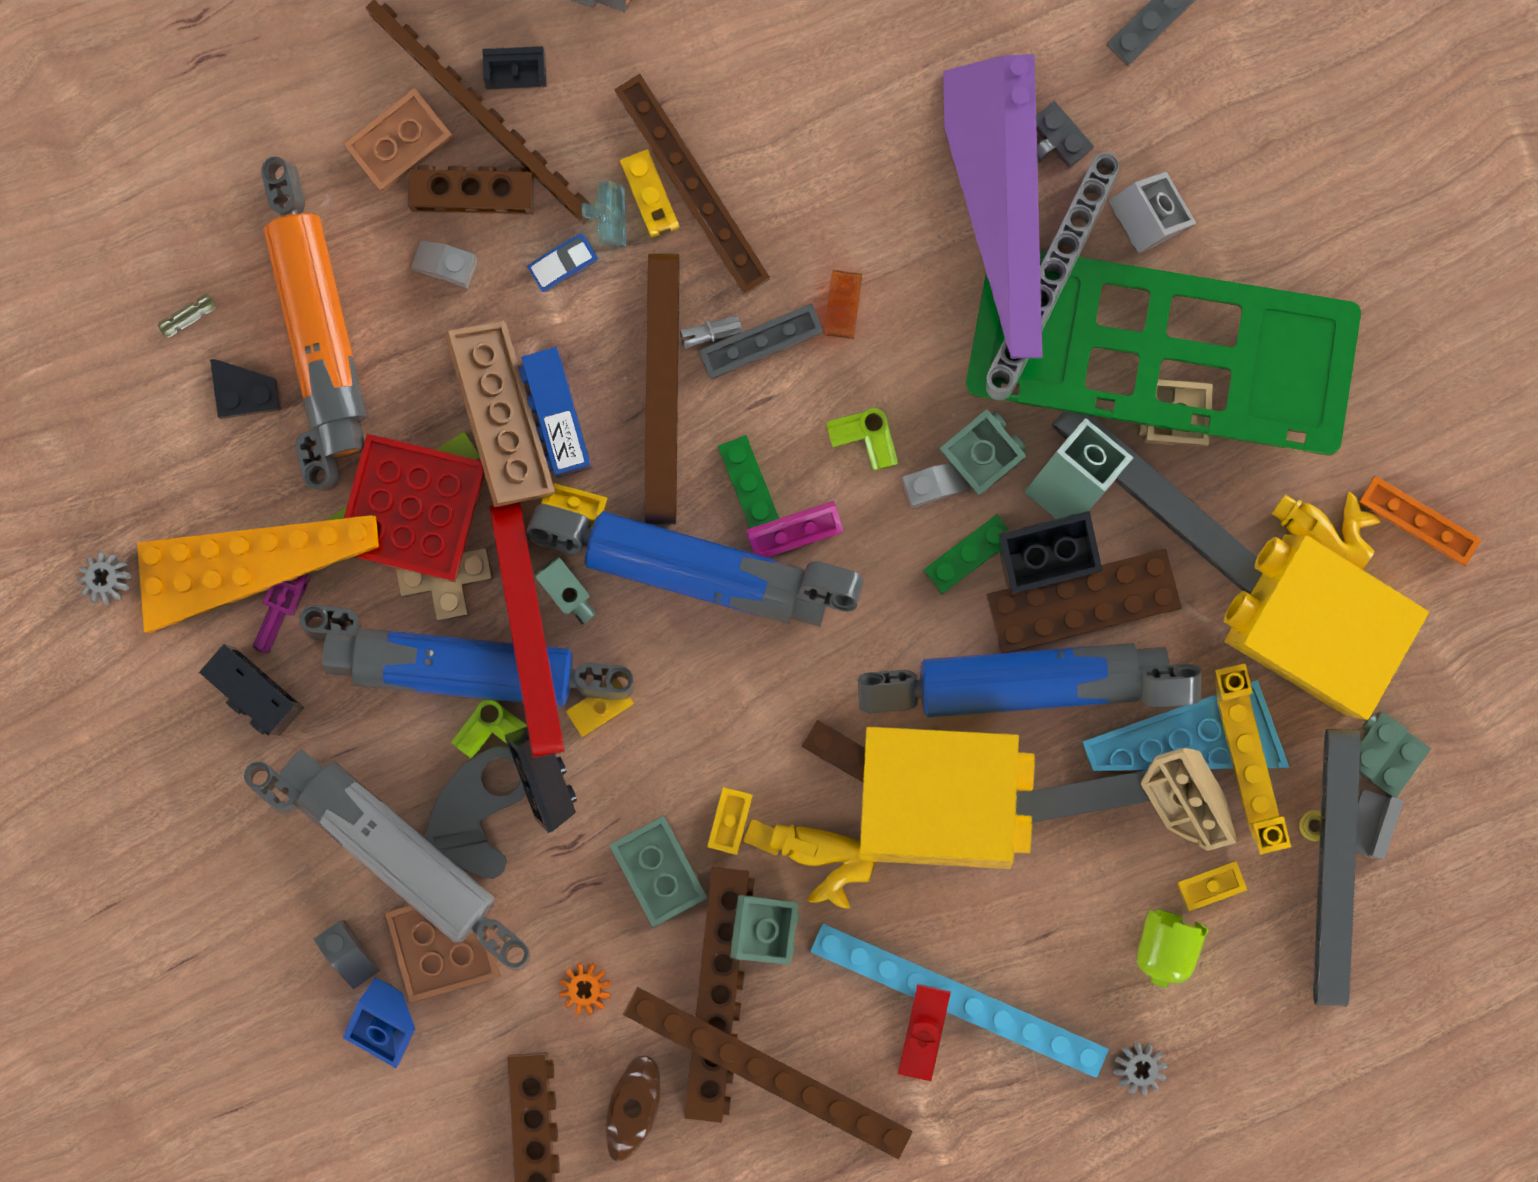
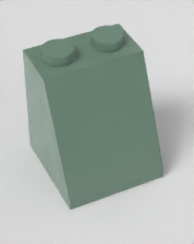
M1085 418L1056 451L1024 493L1056 519L1086 512L1093 507L1134 457Z

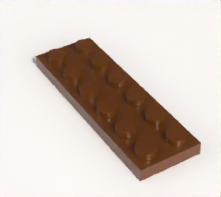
M1162 549L1103 564V571L1014 594L1011 593L1009 588L986 594L1001 653H1009L1181 609L1167 550Z

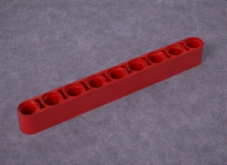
M518 502L494 507V504L489 505L532 755L534 758L563 753L565 750L521 504Z

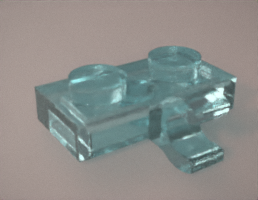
M611 181L598 182L599 193L597 194V201H595V205L582 203V216L586 218H599L597 226L599 243L615 248L625 247V186Z

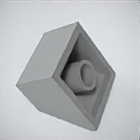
M1167 171L1134 182L1108 200L1113 208L1114 215L1122 223L1130 243L1136 248L1138 253L1152 249L1196 224Z

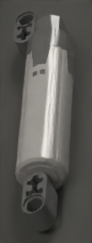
M301 749L288 761L280 774L264 762L257 761L247 766L244 772L245 782L272 808L281 814H289L297 808L300 809L454 943L464 941L467 936L474 932L481 945L510 970L520 971L528 966L531 955L525 943L499 921L486 918L488 912L494 906V897L337 762H331L323 768ZM259 771H266L268 774L266 782L261 785H255L253 783L255 774ZM274 787L283 794H287L289 801L286 803L280 801L272 792ZM496 928L498 929L497 935L505 942L502 948L493 939H489L486 942L487 935L485 931L487 929L494 931ZM515 947L523 949L524 957L520 962L511 963L508 961L507 954L509 950Z

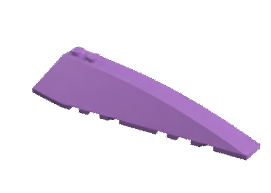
M1034 54L1004 55L943 71L944 130L957 169L962 192L964 193L1011 359L1042 358Z

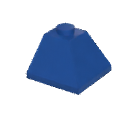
M375 977L358 1001L343 1035L345 1040L394 1068H397L415 1031V1026L403 993Z

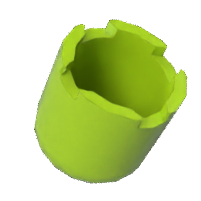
M1149 909L1136 955L1138 967L1143 973L1151 977L1149 982L1167 988L1169 983L1179 984L1191 978L1209 931L1207 926L1195 921L1193 927L1183 923V916L1159 909L1155 911Z

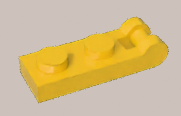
M646 149L621 159L620 164L651 239L660 236L659 232L669 228L671 231L680 228L649 150ZM663 211L665 217L654 221L652 215Z

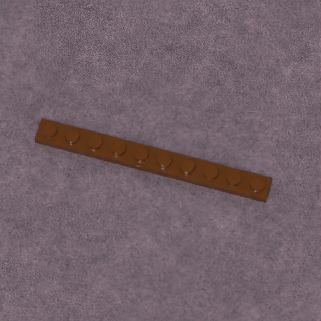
M372 0L365 7L369 16L528 172H532L533 176L582 225L592 217L588 209L591 204L579 192L574 195L567 188L569 185L568 181L558 171L552 174L545 167L548 162L539 152L534 150L531 153L524 146L526 143L525 139L515 129L509 132L502 125L505 120L495 109L491 108L488 111L481 104L483 98L472 87L465 89L459 83L462 78L451 66L445 69L438 62L440 56L428 44L423 47L416 41L419 37L408 24L402 27L395 20L397 14L389 5L384 3L381 6L376 0Z
M638 986L622 1014L898 1160L913 1132Z

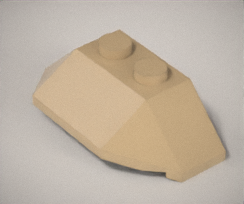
M1182 748L1155 756L1141 779V786L1166 828L1189 841L1200 844L1199 847L1207 851L1236 843V835L1226 796L1201 752Z

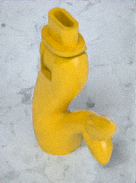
M1348 492L1342 524L1343 541L1328 517L1321 510L1309 503H1303L1300 506L1302 500L1298 499L1295 501L1284 494L1271 512V514L1282 521L1280 523L1282 527L1286 526V529L1292 535H1307L1360 569H1364L1375 551L1361 537L1360 528L1375 525L1381 521L1375 514L1361 511L1359 501L1352 492Z
M777 823L770 842V847L782 850L781 855L786 856L788 854L789 858L803 865L821 866L838 862L843 863L842 866L832 871L808 896L806 901L812 903H819L829 899L840 908H850L843 886L850 882H869L876 864L875 861H860V841L820 829L798 826L795 829L794 824L787 827Z

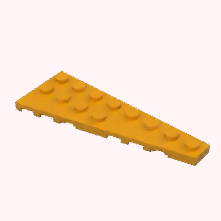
M370 515L137 542L144 633H154L156 630L181 623L183 620L198 614L202 615L210 612V610L227 603H233L260 593L277 584L294 580L298 576L323 569L325 566L340 560H346L378 548L376 516Z

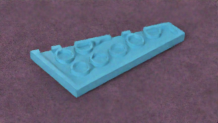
M1258 680L1250 682L1253 694L1249 696L1267 768H1290ZM1216 695L1204 698L1196 704L1185 705L1082 741L1092 771L1147 770L1155 756L1182 748L1200 751L1210 769H1233Z

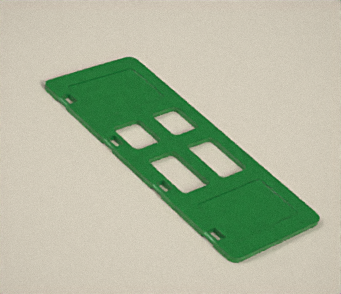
M1040 251V266L1047 254L1046 251ZM1079 257L1042 331V358H1029L1016 386H1020L1019 394H1011L1004 401L1331 456L1338 452L1342 444L1361 309L1352 301ZM1050 271L1045 274L1049 280L1055 281L1060 279V275L1057 272ZM985 274L966 378V389L972 396L993 399L986 392V379L1005 336L987 274ZM1104 285L1143 290L1149 293L1150 299L1143 331L1137 332L1101 326L1096 322L1101 288ZM1179 296L1238 306L1241 309V317L1236 345L1228 347L1169 337L1166 330L1172 298ZM1041 298V307H1044L1048 303L1045 299ZM1099 348L1138 356L1139 364L1134 393L1132 395L1126 396L1086 388L1085 380L1092 349ZM1007 352V353L1005 354V356L1007 357V359H1009V360H1011V361H1017V360H1019V359H1011L1009 352ZM1163 360H1171L1228 370L1231 373L1226 409L1215 411L1158 401L1156 399V389L1161 362ZM1001 377L995 378L992 381L993 385L1001 388L1002 383L1008 384L1007 380ZM1096 399L1115 402L1113 411L1095 408ZM1192 415L1210 418L1209 426L1190 424ZM1287 432L1306 434L1304 443L1286 440Z

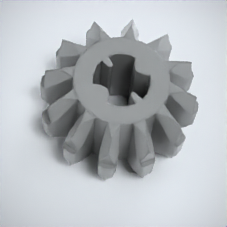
M103 552L98 553L97 561L93 557H87L86 560L90 567L80 566L79 571L85 573V577L77 579L78 584L86 585L81 591L82 595L88 596L91 594V602L98 603L101 599L105 605H110L111 596L118 601L121 600L122 596L118 590L128 591L130 588L128 585L123 584V580L131 578L130 573L122 572L127 567V563L124 561L117 563V555L111 554L107 558ZM102 572L109 574L106 577L108 581L106 585L99 583L102 580L100 575Z
M1134 1042V1053L1125 1046L1122 1048V1051L1127 1058L1125 1060L1121 1057L1115 1058V1061L1123 1065V1068L1115 1069L1114 1074L1116 1076L1125 1075L1118 1084L1121 1087H1125L1130 1083L1128 1090L1130 1094L1134 1095L1139 1086L1141 1095L1147 1096V1085H1150L1154 1091H1158L1159 1086L1154 1082L1155 1079L1166 1081V1076L1158 1073V1070H1164L1168 1068V1065L1165 1062L1156 1063L1163 1056V1053L1156 1051L1151 1055L1153 1045L1147 1043L1142 1052L1140 1043ZM1146 1061L1147 1065L1144 1069L1147 1073L1144 1076L1137 1073V1076H1135L1134 1073L1137 1070L1135 1064L1140 1062L1144 1065Z

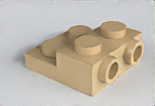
M1158 379L1156 399L1158 401L1211 410L1213 384ZM1192 415L1190 424L1208 427L1210 418ZM1139 424V435L1144 436V443L1173 446L1182 444L1207 447L1209 445V436L1207 434L1183 432Z

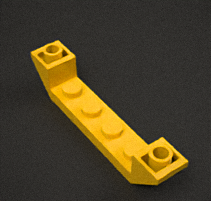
M1246 663L1215 670L1216 697L1246 821L1259 854L1290 848L1291 843L1284 816H1279L1249 696L1253 694Z

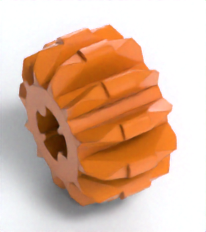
M578 963V975L571 968H568L566 974L572 981L567 979H560L559 981L560 985L569 987L568 990L559 992V997L570 996L571 999L565 1003L564 1007L568 1009L575 1002L577 1004L575 1009L576 1015H580L583 1006H586V1012L589 1016L593 1015L592 1003L602 1010L605 1006L598 997L610 999L611 997L609 992L601 991L602 988L611 986V981L600 982L599 979L606 974V971L602 969L595 976L593 974L595 970L594 963H590L587 972L584 970L583 963ZM580 981H583L584 984L587 981L592 984L590 988L592 995L590 997H587V994H584L583 997L579 995L578 991L581 987L578 983Z

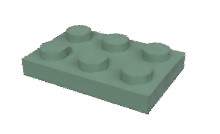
M665 816L609 845L652 927L708 898Z

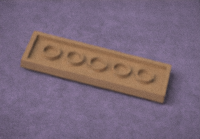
M506 321L448 330L445 337L494 507L552 496L555 493V489L532 410L528 405L527 393L521 380L518 362Z

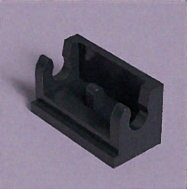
M543 46L482 49L483 76L486 90L547 87L546 54Z

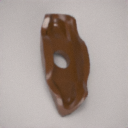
M639 1056L629 1064L616 1084L610 1099L606 1126L607 1148L609 1155L616 1162L626 1160L640 1147L649 1134L657 1114L660 1101V1073L656 1062L648 1056ZM630 1099L637 1100L642 1107L640 1115L635 1118L628 1117L624 1112V1104Z

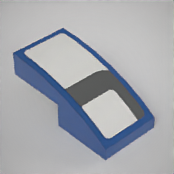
M580 233L536 259L527 268L540 290L547 292L569 276L577 275L599 258L584 233Z

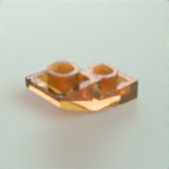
M832 270L824 328L825 336L854 339L862 282L861 273Z

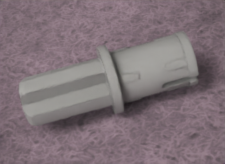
M732 316L713 322L705 320V324L680 329L679 331L681 338L694 336L682 341L683 347L686 349L706 342L714 344L717 339L741 333L742 328L738 316Z

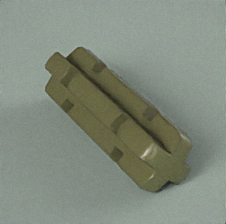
M204 294L196 299L197 303L193 304L191 302L172 314L171 319L167 317L159 322L158 327L162 334L169 338L177 333V329L181 328L182 330L202 318L201 314L206 313L207 315L215 310L216 306L212 298L208 294Z

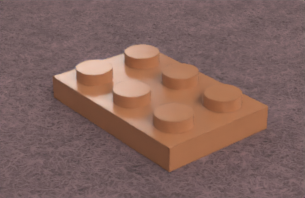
M414 88L345 141L343 145L379 191L383 193L409 173V169H414L450 141L453 135Z

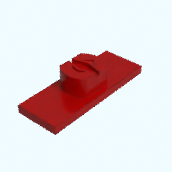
M917 984L898 1074L932 1081L951 991Z

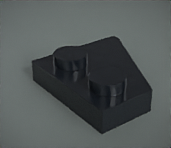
M216 359L210 360L219 419L281 410L277 380L275 378Z

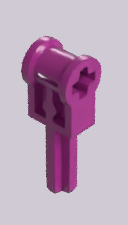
M306 573L291 580L295 584L285 581L268 589L263 604L269 606V609L253 643L255 650L266 654L270 652L286 614L290 616L295 615L309 585L311 577L309 574Z

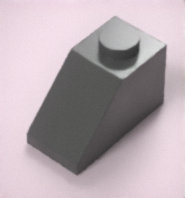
M345 920L338 921L313 939L330 965L353 989L380 971Z

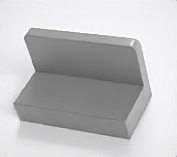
M1366 789L1361 791L1358 799L1356 852L1378 860H1385L1404 800L1386 797Z

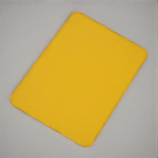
M752 819L743 841L770 854L778 855L779 849L770 847L775 828Z

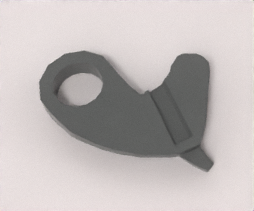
M492 747L464 763L455 772L443 788L434 805L426 831V839L459 868L491 879L500 876L504 872L507 861L506 857L499 850L489 844L480 822L488 816L522 801L526 795L521 780L517 788L506 796L491 794L483 783L484 769L492 760L506 758L514 763L509 747Z

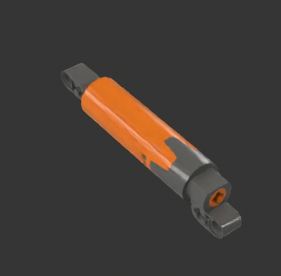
M274 156L265 160L261 173L269 206L274 212L279 213L281 217L273 219L270 223L266 224L263 231L310 426L309 432H304L297 438L296 451L305 484L313 489L330 491L339 482V470L336 459L362 453L365 441L360 422L367 419L368 416L321 218L315 213H302L305 208V199L298 170L292 163ZM283 166L284 173L282 177L276 179V171L279 167ZM316 441L318 446H315L313 451H311V447L315 445ZM321 469H324L326 477L319 484L317 474Z

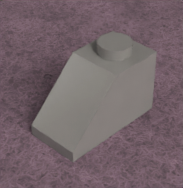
M420 240L410 269L469 289L478 260L475 254L450 245Z
M951 463L933 466L903 476L901 480L911 510L969 491L967 482Z

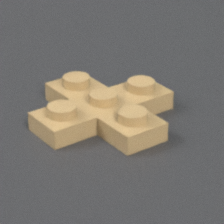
M486 548L463 553L456 583L396 568L401 597L432 592L437 621L468 616L463 585L493 579Z

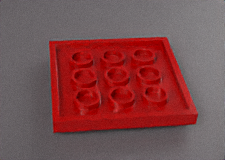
M367 433L344 518L376 516L379 547L353 558L456 583L485 475L482 462Z

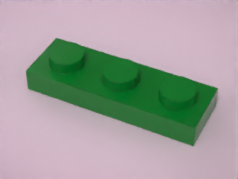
M747 435L719 445L718 449L749 527L753 528L780 519Z
M996 514L923 569V571L942 595L1000 551L998 534L1010 530Z

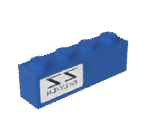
M554 347L522 356L523 365L519 366L518 369L522 382L524 384L529 383L531 395L527 396V401L532 413L537 412L540 424H537L536 428L541 443L545 442L548 453L544 455L549 472L554 471L556 478L591 469L592 465L558 348Z

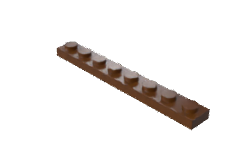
M641 74L614 89L621 103L742 293L746 295L770 280L767 271Z

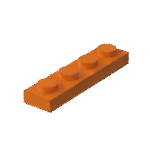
M1376 475L1371 479L1359 499V504L1463 567L1467 566L1482 540Z

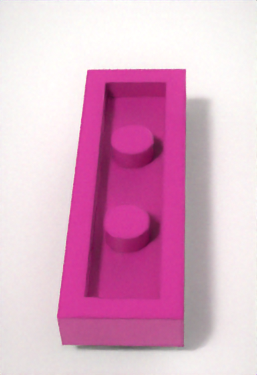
M834 501L746 530L753 553L764 557H770L844 532Z

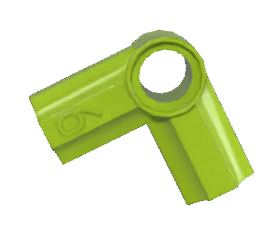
M872 408L826 422L833 448L865 440L873 471L899 464L885 413L881 410ZM879 415L883 420L882 427L877 431L868 430L865 426L868 416Z
M485 700L477 706L474 713L451 743L472 759L492 733L507 744L504 735L524 728L527 725L499 702ZM489 704L494 705L499 712L497 720L492 723L486 722L481 715L483 708Z

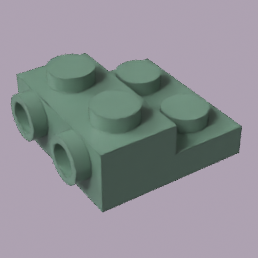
M988 409L939 448L978 496L1027 457L1024 453L1027 448L1016 435L1011 438L1004 429L1007 424L996 411L991 414Z
M1378 712L1377 715L1372 713L1369 720H1366L1362 726V729L1365 731L1361 736L1359 775L1388 796L1397 798L1431 748L1410 734L1407 728L1386 713Z
M738 895L730 958L790 965L791 957L795 951V926L799 920L798 902Z

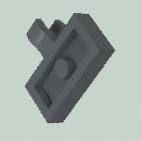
M1055 101L1036 116V130L1044 138V141L1037 145V163L1041 162L1052 151H1055L1064 163L1071 168L1093 150L1094 145Z

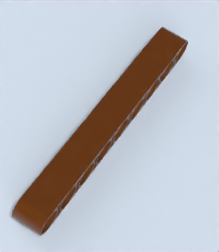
M648 253L644 513L645 523L676 524L679 254Z

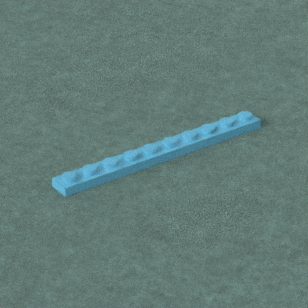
M822 923L810 952L913 998L915 997L917 984L951 991L947 1013L1095 1078L1098 1077L1109 1051L1106 1047Z

